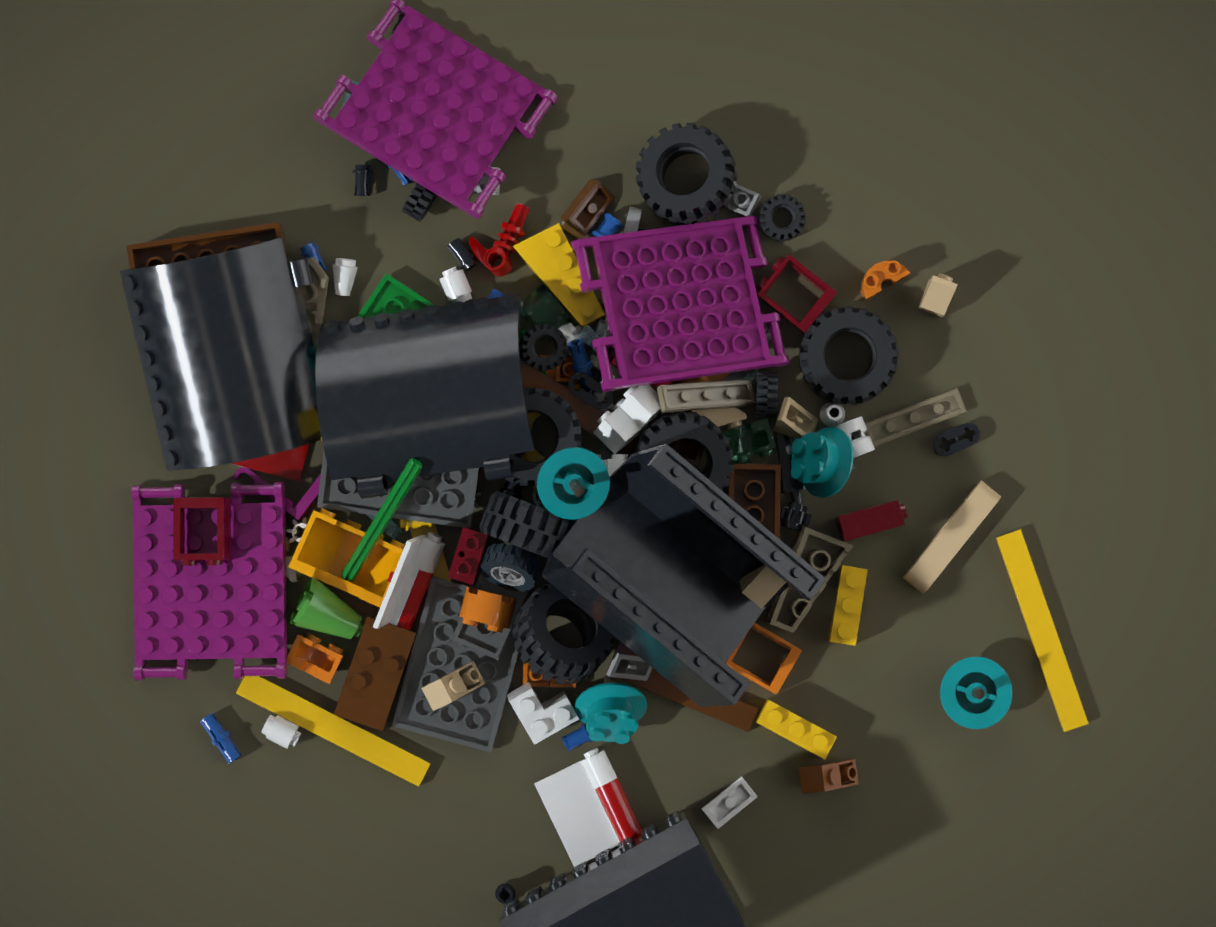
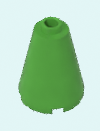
M315 578L309 580L297 600L296 610L298 612L293 610L289 619V623L294 626L346 639H352L353 636L358 637L364 626V623L361 622V615Z

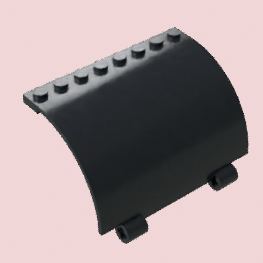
M282 237L199 258L120 271L167 471L204 468L254 459L321 440L316 398V354L300 286L313 283L307 257L287 261Z
M504 294L501 297L479 298L470 302L457 301L450 305H431L424 309H405L398 313H380L372 317H354L346 321H329L322 324L316 350V398L321 437L331 479L357 477L358 493L360 498L363 499L388 495V481L398 480L411 458L422 462V469L418 476L484 467L487 480L514 477V461L511 454L535 451L526 409L520 362L519 322L524 303L522 294Z

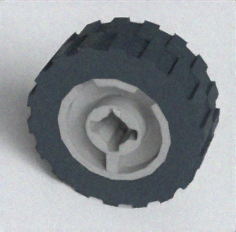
M504 543L492 544L485 552L480 571L494 585L500 586L503 589L522 592L531 590L532 587L534 588L541 563L535 555H532L531 552L523 548Z

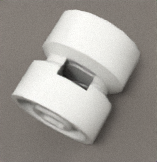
M862 416L835 426L849 436L853 446L854 458L875 450L870 436L865 435L867 428Z

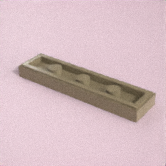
M751 379L660 385L657 387L662 413L747 407L756 404Z
M956 388L865 423L867 428L865 435L870 436L874 447L965 413L967 410L959 389Z

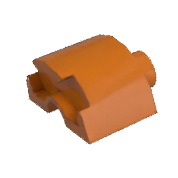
M882 261L875 264L865 273L861 282L863 301L878 294L882 290V282L888 281L893 285L907 277L910 272L897 261Z
M467 586L459 616L463 618L462 623L477 627L478 622L488 624V630L502 633L503 628L509 629L517 599Z
M307 633L306 637L297 635L287 656V664L330 684L343 658L342 653L344 650L333 644L326 647L320 644L322 639L310 633Z

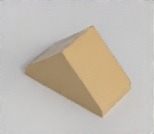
M785 397L779 409L773 431L800 439L805 434L815 431L818 419L790 397Z
M765 564L745 575L740 580L742 593L761 609L786 583Z

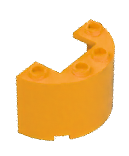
M321 508L320 512L313 510L288 567L357 596L359 599L377 607H381L390 582L387 580L391 571L395 572L405 544L392 539L391 543L383 540L385 535L382 534L355 580L349 582L342 578V571L366 532L361 531L362 525L347 519L345 524L334 519L336 514Z

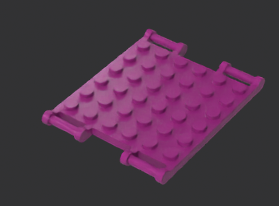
M391 0L389 3L390 8L375 30H371L367 35V40L382 49L358 86L352 83L348 77L340 75L336 81V87L321 109L315 111L313 118L326 128L467 214L479 219L484 213V206L498 185L503 184L506 179V175L502 171L490 167L514 130L526 138H533L537 125L549 107L556 103L558 96L553 91L542 88L412 9L403 0ZM398 13L403 15L404 18L390 39L386 40L383 38V34ZM346 91L351 96L336 118H331L329 116L330 112ZM535 97L541 99L542 101L527 123L521 122L520 120ZM483 176L490 179L475 203L469 202L468 199Z
M757 216L577 239L571 242L573 251H576L582 279L580 284L581 292L589 293L601 290L611 336L592 340L593 349L597 351L603 379L601 383L603 392L772 366L780 367L790 363L789 356L785 355L779 328V322L781 321L779 313L761 315L751 269L765 268L768 266L767 258L763 256L757 229L759 225ZM743 227L747 228L753 253V258L751 259L748 257ZM587 248L593 249L598 280H592L586 253ZM765 324L769 326L775 356H770L764 329ZM613 346L620 379H613L606 347Z
M275 482L274 485H241V483H232L231 560H223V565H207V560H198V565H182V560H174L173 505L143 506V498H185V487L183 484H175L174 487L142 488L141 485H133L131 496L133 500L134 679L139 681L145 678L176 677L177 680H186L188 674L187 659H234L233 675L235 679H244V676H277L278 679L286 678L287 603L284 482ZM274 495L275 503H243L242 496ZM185 509V554L218 553L217 509ZM245 658H277V665L245 666ZM177 659L176 667L145 668V660Z

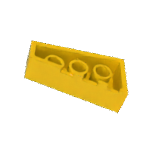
M559 223L513 246L517 254L582 329L599 321L600 318H605V314L594 292H581L580 284L582 279L578 260Z

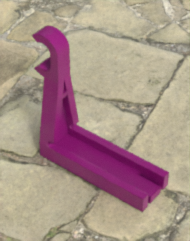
M245 467L237 469L233 476L234 480H238L242 474L246 473L254 479V485H270L252 470ZM321 474L297 505L285 496V510L301 522L318 503ZM267 495L270 499H272L275 502L274 495Z

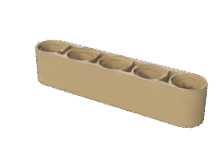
M981 480L906 572L903 579L924 594L993 509L1001 496Z

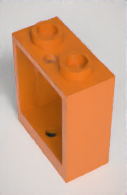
M754 623L751 627L753 630L789 650L771 682H766L732 662L745 637L726 661V664L736 672L777 695L802 650Z

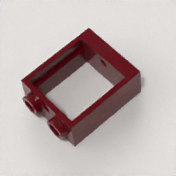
M788 255L785 259L780 257L772 267L775 271L769 279L765 276L756 287L759 291L757 297L773 311L779 313L783 319L802 334H805L837 292L791 255ZM788 266L823 293L801 322L766 295Z
M173 498L174 560H182V565H198V560H207V565H223V560H231V498ZM185 509H217L218 553L185 554Z
M899 500L835 517L840 539L843 542L905 525L904 520L908 519L905 505H900Z
M463 527L448 577L475 585L490 536ZM462 552L465 553L464 557H461Z

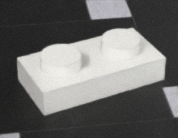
M741 776L701 809L719 829L758 796Z

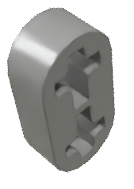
M629 207L624 233L638 231L642 209Z

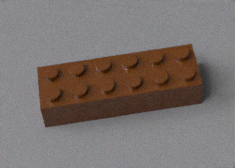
M280 222L126 245L130 269L199 258L282 237L287 259L283 227Z

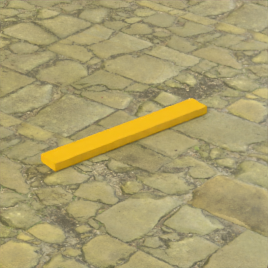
M1019 529L996 537L1062 730L1066 732L1089 724L1022 531Z
M244 676L236 694L418 787L431 764L261 676Z

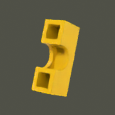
M840 565L836 588V603L828 638L829 642L856 646L868 569Z
M768 699L755 721L823 759H826L837 736Z

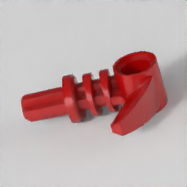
M517 203L508 223H501L500 227L504 232L498 233L497 236L500 240L495 241L491 249H485L473 236L469 239L470 247L475 256L495 276H506L512 269V261L509 255L514 254L516 251L513 246L519 243L517 238H522L525 235L522 227L530 211V208L524 204ZM503 258L499 266L493 267L496 259Z

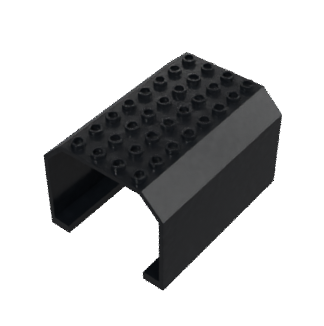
M667 444L633 453L609 476L610 487L604 503L591 515L576 520L549 556L541 576L699 707L735 705L750 683L726 664L731 654L763 610L783 591L792 587L806 600H811L826 578ZM765 564L786 583L761 609L742 593L740 580L745 575Z
M678 811L666 816L664 824L657 827L654 823L641 830L642 836L636 839L630 836L619 842L618 849L611 852L608 848L600 852L595 857L596 861L589 865L587 861L573 867V872L569 876L565 877L564 873L551 879L547 888L542 889L541 886H538L529 891L525 900L520 902L517 898L504 905L505 907L499 920L502 927H746L743 923V918L685 812L679 814Z

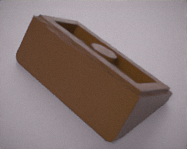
M589 180L563 213L561 219L580 234L586 236L614 200L615 196L599 180Z

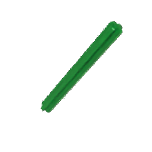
M411 458L342 571V578L344 580L353 582L421 471L422 462Z

